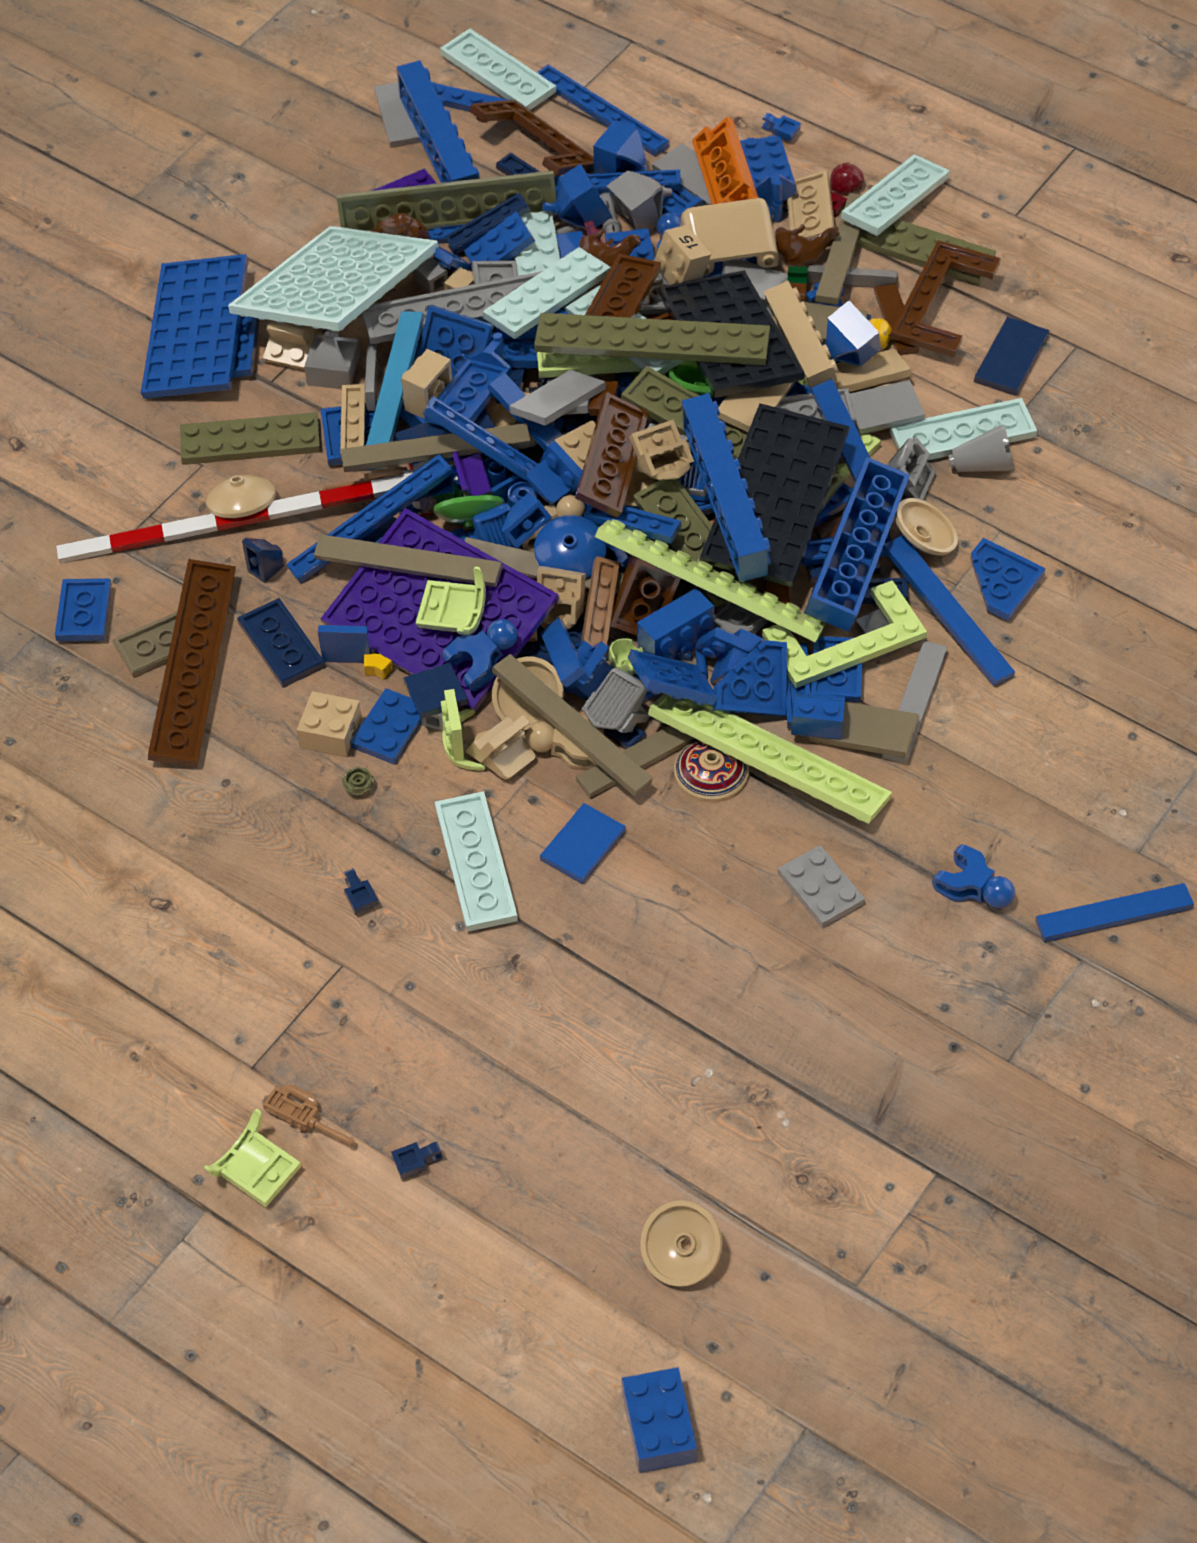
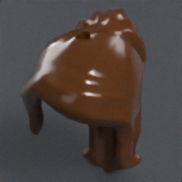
M405 213L394 214L379 222L375 229L370 231L427 240L430 236L427 228L418 219L410 217Z
M801 224L799 228L794 230L779 227L774 232L777 250L785 257L788 266L807 267L816 262L833 238L840 235L838 232L839 227H830L812 239L798 235L804 231V224Z
M602 229L591 236L581 237L579 241L581 249L612 267L618 254L630 256L632 251L641 245L640 236L635 234L628 235L623 241L613 246H610L614 241L612 238L605 243L596 241L597 238L603 235L604 231Z

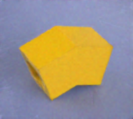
M364 654L365 676L376 675L384 680L393 670L392 660L381 654Z

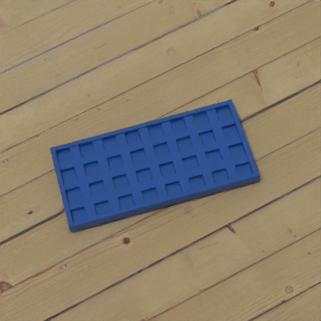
M246 254L161 264L141 387L143 399L231 390L241 316L231 314L228 305L244 293L248 268V257Z

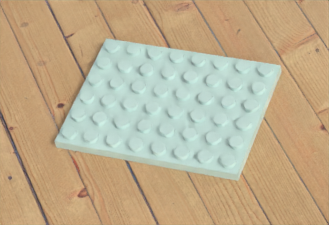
M329 226L228 305L231 314H237L241 317L249 316L260 320H274L278 323L287 322L297 326L305 325L312 326L315 329L324 328L334 332L341 331L375 301L382 298L386 292L394 288L398 282L418 268L426 259L430 258L435 253L436 248H439L438 241Z

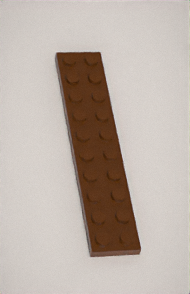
M188 559L148 751V760L198 767L236 566Z

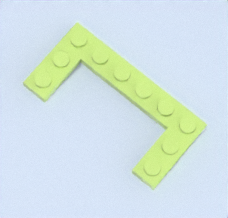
M893 581L871 588L870 593L890 623L889 625L806 656L789 629L777 624L762 630V636L765 640L787 642V676L795 688L927 638V630Z

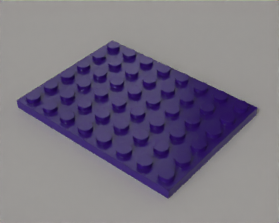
M406 508L379 542L387 545L501 562ZM502 563L503 568L497 587L485 586L486 596L483 615L477 630L470 635H477L482 630L487 635L488 627L498 619H506L515 625L518 633L517 641L513 647L507 650H500L503 656L497 663L509 654L514 658L517 657L560 599L556 592ZM360 566L321 617V621L325 625L367 626L371 652L381 654L392 660L393 665L412 675L446 664L442 658L444 649L457 637L463 636L457 632L417 627L416 620L427 581L475 584ZM465 660L457 666H452L467 697V704L463 706L468 709L471 708L476 712L493 689L497 676L495 675L492 680L479 690H470L465 684L464 676L472 667L473 660Z

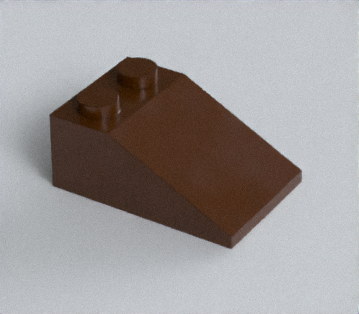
M631 555L623 575L610 626L638 636L637 622L670 604L681 578Z

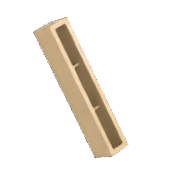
M786 281L763 291L767 305L773 317L776 318V323L784 339L804 371V378L809 388L811 389L830 379H833L834 384L837 383L835 375L838 372L837 365L834 359L829 360L831 355L826 344L821 345L823 343L819 330L814 331L816 327L812 317L806 316L808 311L805 303L799 302L801 298L797 288L792 289L789 281Z

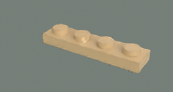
M365 384L342 385L340 455L341 449L365 446Z

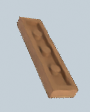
M598 556L594 559L581 642L585 640L593 646L602 641L607 645L620 562Z

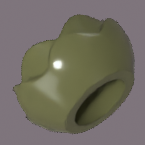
M357 766L345 773L342 783L348 793L361 796L372 789L374 777L368 769Z

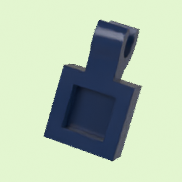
M354 868L344 872L345 882L348 888L344 889V894L354 914L379 905L378 898L368 879L360 882Z
M417 1142L391 1151L401 1179L427 1170L425 1162L434 1163L443 1159L438 1142L430 1143L420 1149Z

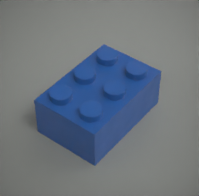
M695 588L637 622L638 648L642 647L645 653L676 660V654L679 652L682 655L688 653L695 648L699 638L714 629V605Z
M679 1367L621 1378L622 1395L639 1473L697 1462V1447Z

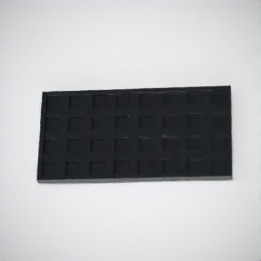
M745 270L659 287V295L673 320L770 326L766 365L695 361L715 398L804 380V371Z
M759 403L738 457L741 467L740 477L741 479H746L749 490L747 496L754 500L756 512H754L755 517L761 519L763 525L762 536L763 538H768L771 551L768 552L771 564L768 565V575L758 577L759 579L793 587L850 433V426ZM715 517L702 550L700 561L706 562L711 566L736 572Z

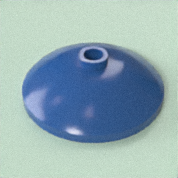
M577 515L560 516L549 521L539 531L534 544V554L538 566L586 573L585 580L591 577L593 562L596 556L602 558L606 556V542L595 537L599 527L591 520ZM569 539L574 541L572 544L565 543Z

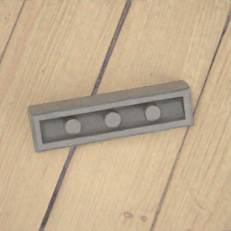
M809 265L807 283L820 282L825 266ZM849 268L844 285L876 287L895 284L897 271Z

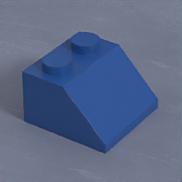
M796 692L791 735L841 740L845 697Z

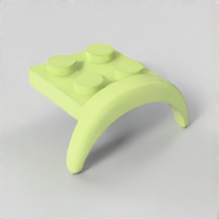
M474 567L473 570L475 585L428 580L416 620L417 627L457 632L460 635L473 634L481 621L486 596L484 577L480 567Z
M454 689L444 690L445 700L440 701L443 715L442 738L444 751L454 765L467 770L484 771L486 769L484 764L464 758L461 723L474 715L475 710L469 708L458 713Z
M255 1109L245 1130L230 1150L214 1164L205 1165L204 1169L214 1177L222 1176L261 1205L267 1207L301 1168V1163L258 1133L262 1122V1112L259 1109Z

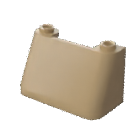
M755 198L692 207L682 213L680 226L687 225L712 254L703 277L708 276L713 271L715 262L756 256L757 263L761 267L778 266L777 246L769 208L764 199Z

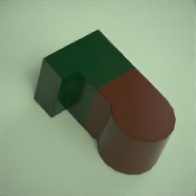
M788 266L787 281H789L792 289L797 288L801 298L800 301L805 302L808 267Z

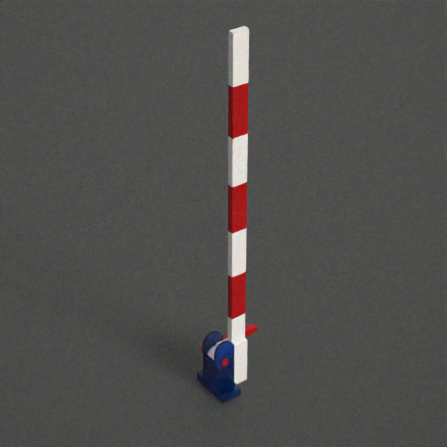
M447 462L454 472L452 475L411 503L406 509L421 517H425L434 511L436 504L449 499L464 497L455 462ZM409 463L410 470L403 471V474L275 500L265 509L245 517L223 518L207 514L56 546L59 563H65L378 498L416 470Z

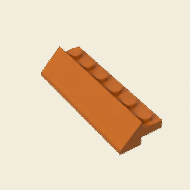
M728 116L725 117L713 130L706 126L692 139L711 204L758 198L733 119Z

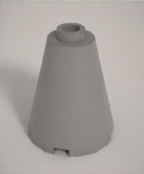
M1005 425L998 426L953 448V454L948 455L951 469L956 468L957 472L1015 470Z

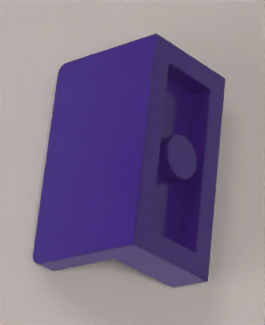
M457 451L452 453L465 495L493 496L482 455L477 453L462 459Z

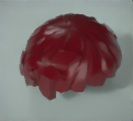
M842 163L837 165L831 172L830 186L835 193L849 195L854 190L862 189L864 175L863 171L857 166L850 163Z

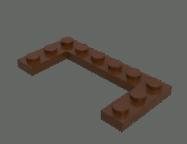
M516 100L471 104L469 112L476 116L478 121L488 123V121L512 119L519 124L520 128L532 133L534 138L546 143L549 149L561 154L544 157L542 163L545 168L554 172V176L564 175L579 164L582 165L586 173L594 171V158L592 155Z
M938 240L891 331L890 339L955 357L962 343L963 336L922 323L950 267L993 280L1001 258Z

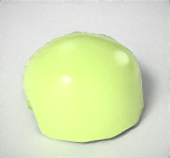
M618 639L612 642L609 648V663L613 668H619L630 675H635L637 673L627 657L631 649L643 652V648H636L631 639Z

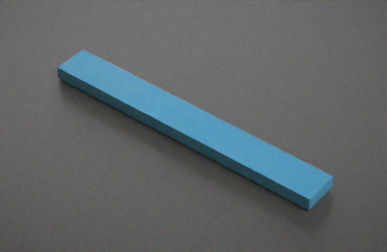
M401 311L366 445L393 442L404 400L401 378L404 372L408 371L413 365L425 318L423 312ZM377 467V468H370V469H363V470H374V469L384 468V467Z

